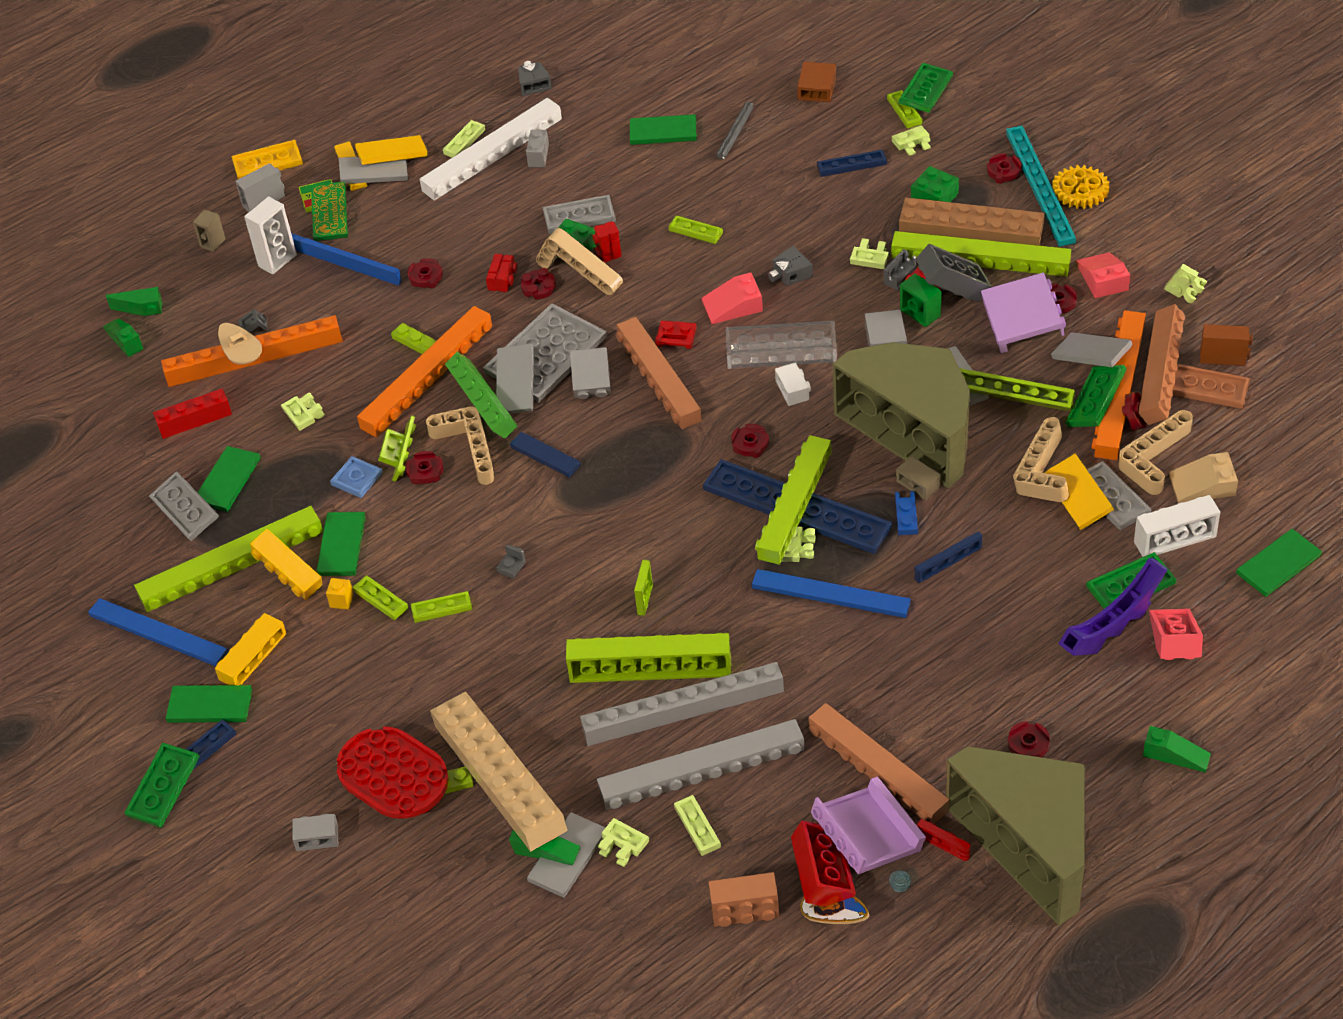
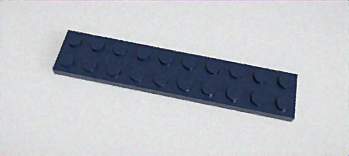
M720 459L704 482L703 490L770 514L775 509L777 497H781L784 482ZM813 493L798 526L806 529L813 528L816 533L875 554L892 528V522Z

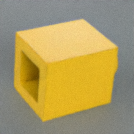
M331 578L326 591L330 608L349 610L354 596L350 580Z

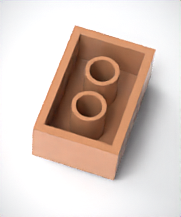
M774 872L708 881L714 927H727L731 924H748L752 921H770L774 918H779L778 894Z

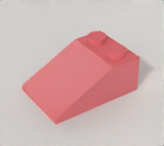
M1110 252L1076 260V264L1094 298L1129 290L1130 273L1125 264Z
M752 273L735 276L701 298L711 324L763 311L762 295Z
M1190 608L1149 610L1156 650L1160 659L1173 660L1174 658H1185L1190 660L1202 657L1203 634Z

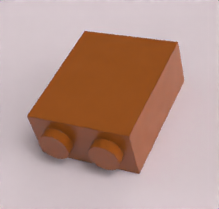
M803 62L797 86L798 100L831 102L836 80V64Z
M1203 324L1200 363L1245 366L1246 358H1250L1251 348L1248 345L1252 346L1253 334H1249V327Z

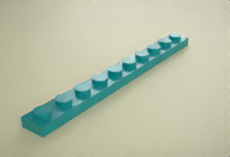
M1023 126L1007 128L1006 135L1016 157L1021 161L1023 172L1058 246L1076 243V237Z

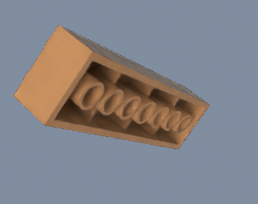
M906 197L899 219V232L1040 246L1044 226V213Z

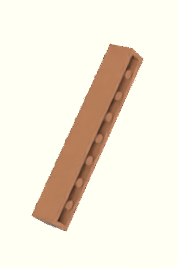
M1176 304L1157 310L1155 313L1139 407V414L1147 425L1168 419L1169 410L1171 409L1172 391L1175 383L1183 322L1185 320L1183 311L1179 310Z
M637 317L617 324V340L623 343L626 353H630L634 365L639 366L641 375L647 378L650 388H654L657 398L663 401L664 408L667 412L671 413L674 423H678L681 429L701 422L700 407Z
M827 703L809 717V730L815 737L821 738L830 749L833 748L844 760L850 761L860 773H865L870 779L878 776L890 793L901 802L902 806L914 812L919 820L923 819L935 824L949 812V799Z

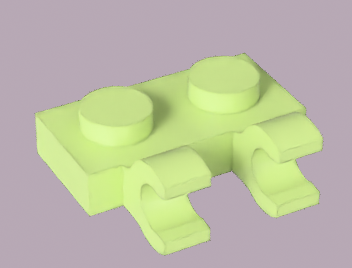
M922 125L892 136V142L899 151L905 149L909 156L916 154L913 147L917 144H920L923 150L931 148L928 144L931 141L929 133Z
M862 238L860 247L854 246L850 264L885 269L889 257V252H886L885 248L886 242L879 241L877 250L869 249V239Z
M1182 264L1166 283L1164 289L1179 298L1183 295L1185 300L1192 304L1196 300L1195 296L1198 293H1202L1205 289L1204 286L1207 281L1197 276L1199 272Z
M311 393L305 394L300 399L296 396L281 404L283 411L299 431L315 423L314 418L320 419L325 415L320 404L314 402V397Z
M797 527L781 562H799L800 557L814 558L813 543L816 541L815 529L808 528L803 531L802 527Z
M613 818L602 832L603 840L598 845L601 848L599 854L607 857L615 844L621 848L616 854V857L619 858L616 863L624 867L628 863L631 854L635 856L640 854L648 844L649 837Z

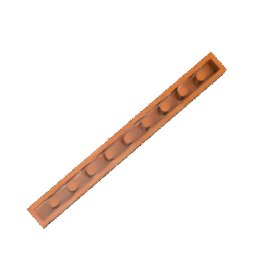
M473 306L357 416L360 429L376 438L384 432L393 421L448 370L445 363L456 352L462 355L465 354L470 347L491 329L492 321L490 314Z
M1124 310L1123 317L1118 319L1117 328H1120V330H1116L1115 338L1131 340L1132 347L1115 364L1124 365L1127 370L1100 425L1095 428L1097 438H1093L1092 449H1095L1094 457L1118 460L1126 420L1122 413V406L1125 405V394L1131 393L1146 313Z
M336 315L254 336L262 345V353L259 358L248 364L239 365L231 362L225 355L221 345L161 360L168 387L343 342Z

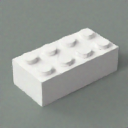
M268 196L244 216L258 267L273 275L297 255L284 204Z
M1207 495L1188 502H1181L1168 508H1161L1148 514H1142L1136 519L1134 543L1142 557L1153 552L1159 555L1215 538L1217 536L1220 510L1211 496Z

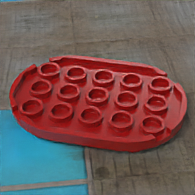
M383 727V729L371 730V728L364 730L348 740L337 757L336 771L343 787L377 812L387 817L404 819L424 814L438 804L448 787L449 776L443 759L435 751L397 728Z

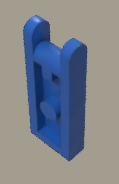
M910 491V497L901 498L899 492H895L898 535L918 534L914 491Z

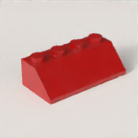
M222 388L155 411L153 415L161 436L165 439L232 415Z
M802 820L792 834L791 841L805 903L826 907L854 897L856 892L848 860L837 849L835 843L825 833L820 824Z

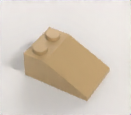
M1228 452L1209 454L1169 472L1178 504L1210 495L1212 499L1236 496L1238 479Z

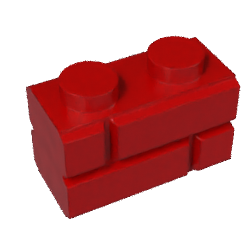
M610 221L604 225L595 226V234L592 235V238L597 246L594 247L596 257H600L604 263L611 261V259L620 258L622 254L619 230L615 223Z
M495 254L493 256L486 277L487 289L489 291L507 292L509 286L513 285V274L517 273L518 264L515 263L513 255L503 256V254Z

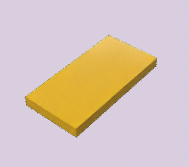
M420 135L355 144V149L362 165L427 156V149Z
M296 140L231 156L238 179L269 163L279 170L303 165Z
M1076 454L1044 472L1046 474L1062 476L1066 479L1069 497L1062 504L1080 530L1114 510Z

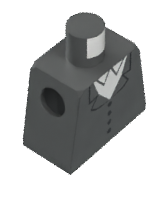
M526 61L523 63V66L518 68L522 96L552 89L550 75L540 62L532 64L531 61Z
M791 246L773 259V271L768 273V277L771 282L780 279L785 285L789 286L812 278V263L794 246Z

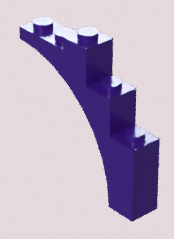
M1148 558L1130 585L1108 607L1088 621L1068 627L1058 644L1073 656L1098 654L1108 637L1120 636L1129 620L1142 619L1151 604L1149 601L1168 569L1154 558Z

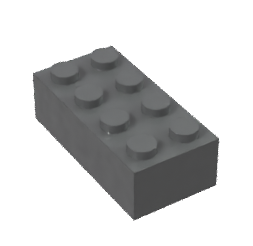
M928 244L916 258L919 265L918 268L924 273L925 280L930 285L939 286L945 291L949 290L957 296H964L967 300L979 302L982 299L981 291L992 288L979 264L932 244Z

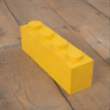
M268 529L250 543L252 556L256 560L264 562L266 569L271 573L275 572L278 575V579L284 585L288 584L292 587L291 589L296 596H302L307 600L323 585L321 576Z
M266 613L257 619L254 625L243 634L239 642L218 662L215 667L218 679L228 685H242L286 635L283 622Z

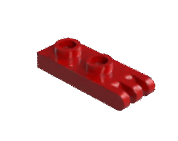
M920 819L917 823V827L926 837L925 841L963 861L970 859V844L956 837L950 831H944L933 822Z

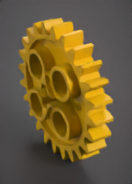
M1076 165V168L1069 166V170L1063 168V172H1058V176L1054 177L1052 187L1056 197H1058V201L1063 200V205L1069 203L1070 208L1076 205V209L1079 206L1085 209L1086 205L1092 208V204L1098 206L1099 201L1104 202V198H1107V193H1109L1107 176H1104L1103 172L1098 173L1099 169L1093 171L1092 166L1088 169L1085 165L1082 168Z

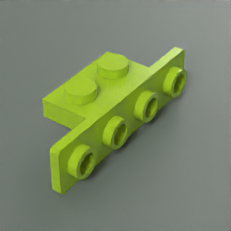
M414 416L410 417L404 434L387 429L385 432L378 461L395 467L392 481L395 482L398 476L402 477L405 470L403 462H406L409 452L406 450L410 447L413 439L410 437V434L414 433L416 427Z

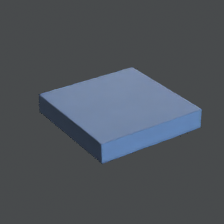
M351 456L330 480V483L334 487L362 498L382 475L383 471L377 466Z

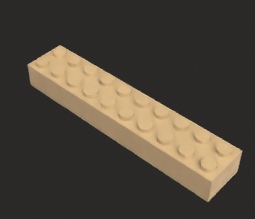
M467 692L430 710L436 729L530 852L568 831L562 812Z

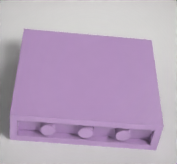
M1044 273L981 291L983 303L1000 353L1008 352L1006 345L1008 343L1060 329L1062 336L1065 335V319L1060 317L1062 314L1060 305L1055 304L1057 302L1055 292L1050 291L1052 289L1051 281L1046 279Z
M878 776L870 779L868 788L822 803L818 797L815 798L811 810L814 819L819 822L825 833L832 839L837 849L842 852L849 865L858 874L920 852L926 838Z

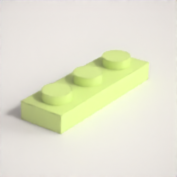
M471 120L443 149L444 155L453 158L469 148L485 131V125Z
M693 795L674 803L675 810L701 856L721 848L719 839Z

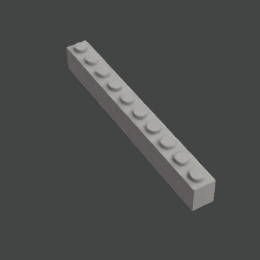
M777 662L582 715L580 716L582 730L587 746L782 693L784 692L783 676Z
M796 719L597 778L598 789L605 809H616L621 805L631 802L635 803L641 799L651 796L655 797L661 793L678 790L691 784H698L707 779L718 778L730 772H738L750 766H758L763 762L777 760L790 754H797L804 750V737Z

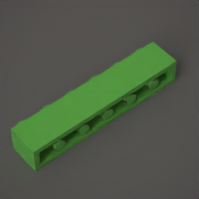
M456 352L445 363L446 367L491 430L506 438L518 425L471 360Z

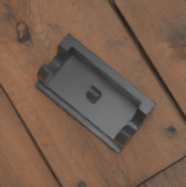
M903 249L884 269V284L899 291L900 284L905 281L907 275L912 274L918 268L916 256L914 255L912 260L908 258V251Z

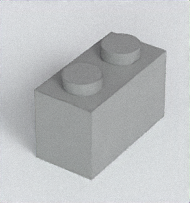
M530 130L526 150L528 167H545L549 148L547 130Z
M322 814L312 817L303 816L293 819V843L296 851L338 847V823L335 814Z

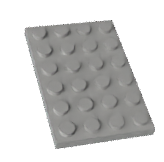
M552 303L505 347L533 344V399L540 402L572 371L570 351L595 349L608 336L607 331ZM497 355L483 367L484 373L497 379Z

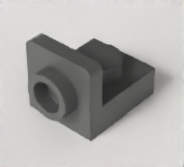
M255 309L238 320L239 326L249 333L259 326L265 331L268 329L266 316Z
M507 544L505 547L506 555L496 569L498 573L514 579L526 561L522 549Z

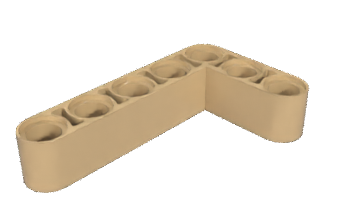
M560 228L555 229L545 240L536 257L538 265L547 269L559 256L607 295H612L623 283L618 273Z
M466 407L434 414L426 419L428 434L432 439L466 433L479 483L488 485L494 481L495 476L479 412L475 407Z
M1180 410L1124 447L1119 455V469L1149 494H1160L1163 491L1165 475L1149 460L1191 432L1192 413L1187 410Z
M1050 417L1043 421L1013 475L1016 491L1020 495L1055 502H1063L1069 497L1067 481L1064 477L1043 473L1062 438L1060 422L1055 417Z

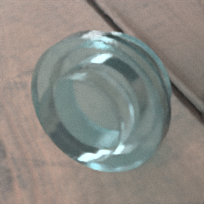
M895 871L889 877V884L895 891L903 892L910 887L911 877L905 871Z

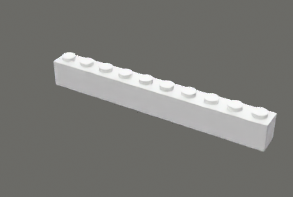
M549 98L544 99L421 177L422 192L435 201L527 142L530 130H546L562 119L560 106Z

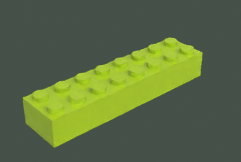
M729 633L567 639L566 663L570 683L717 678L731 675Z

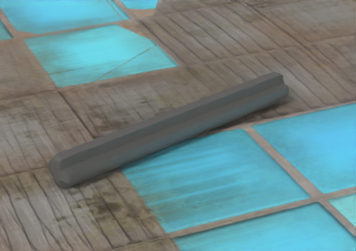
M747 101L743 105L716 153L718 159L723 160L727 156L753 110L752 102L749 103Z

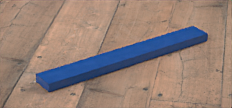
M291 233L297 252L398 286L402 282L400 271L397 268Z
M757 569L752 582L753 589L902 618L907 617L911 603L910 598Z
M100 598L88 612L90 617L214 666H217L218 662L229 653L225 647Z

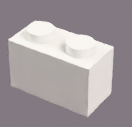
M796 362L775 368L776 383L788 406L809 400L811 386L808 381H805L803 370L798 368Z

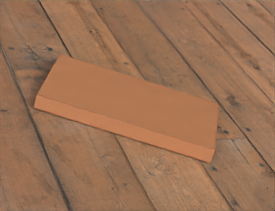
M1177 364L1172 392L1174 396L1243 409L1250 378Z

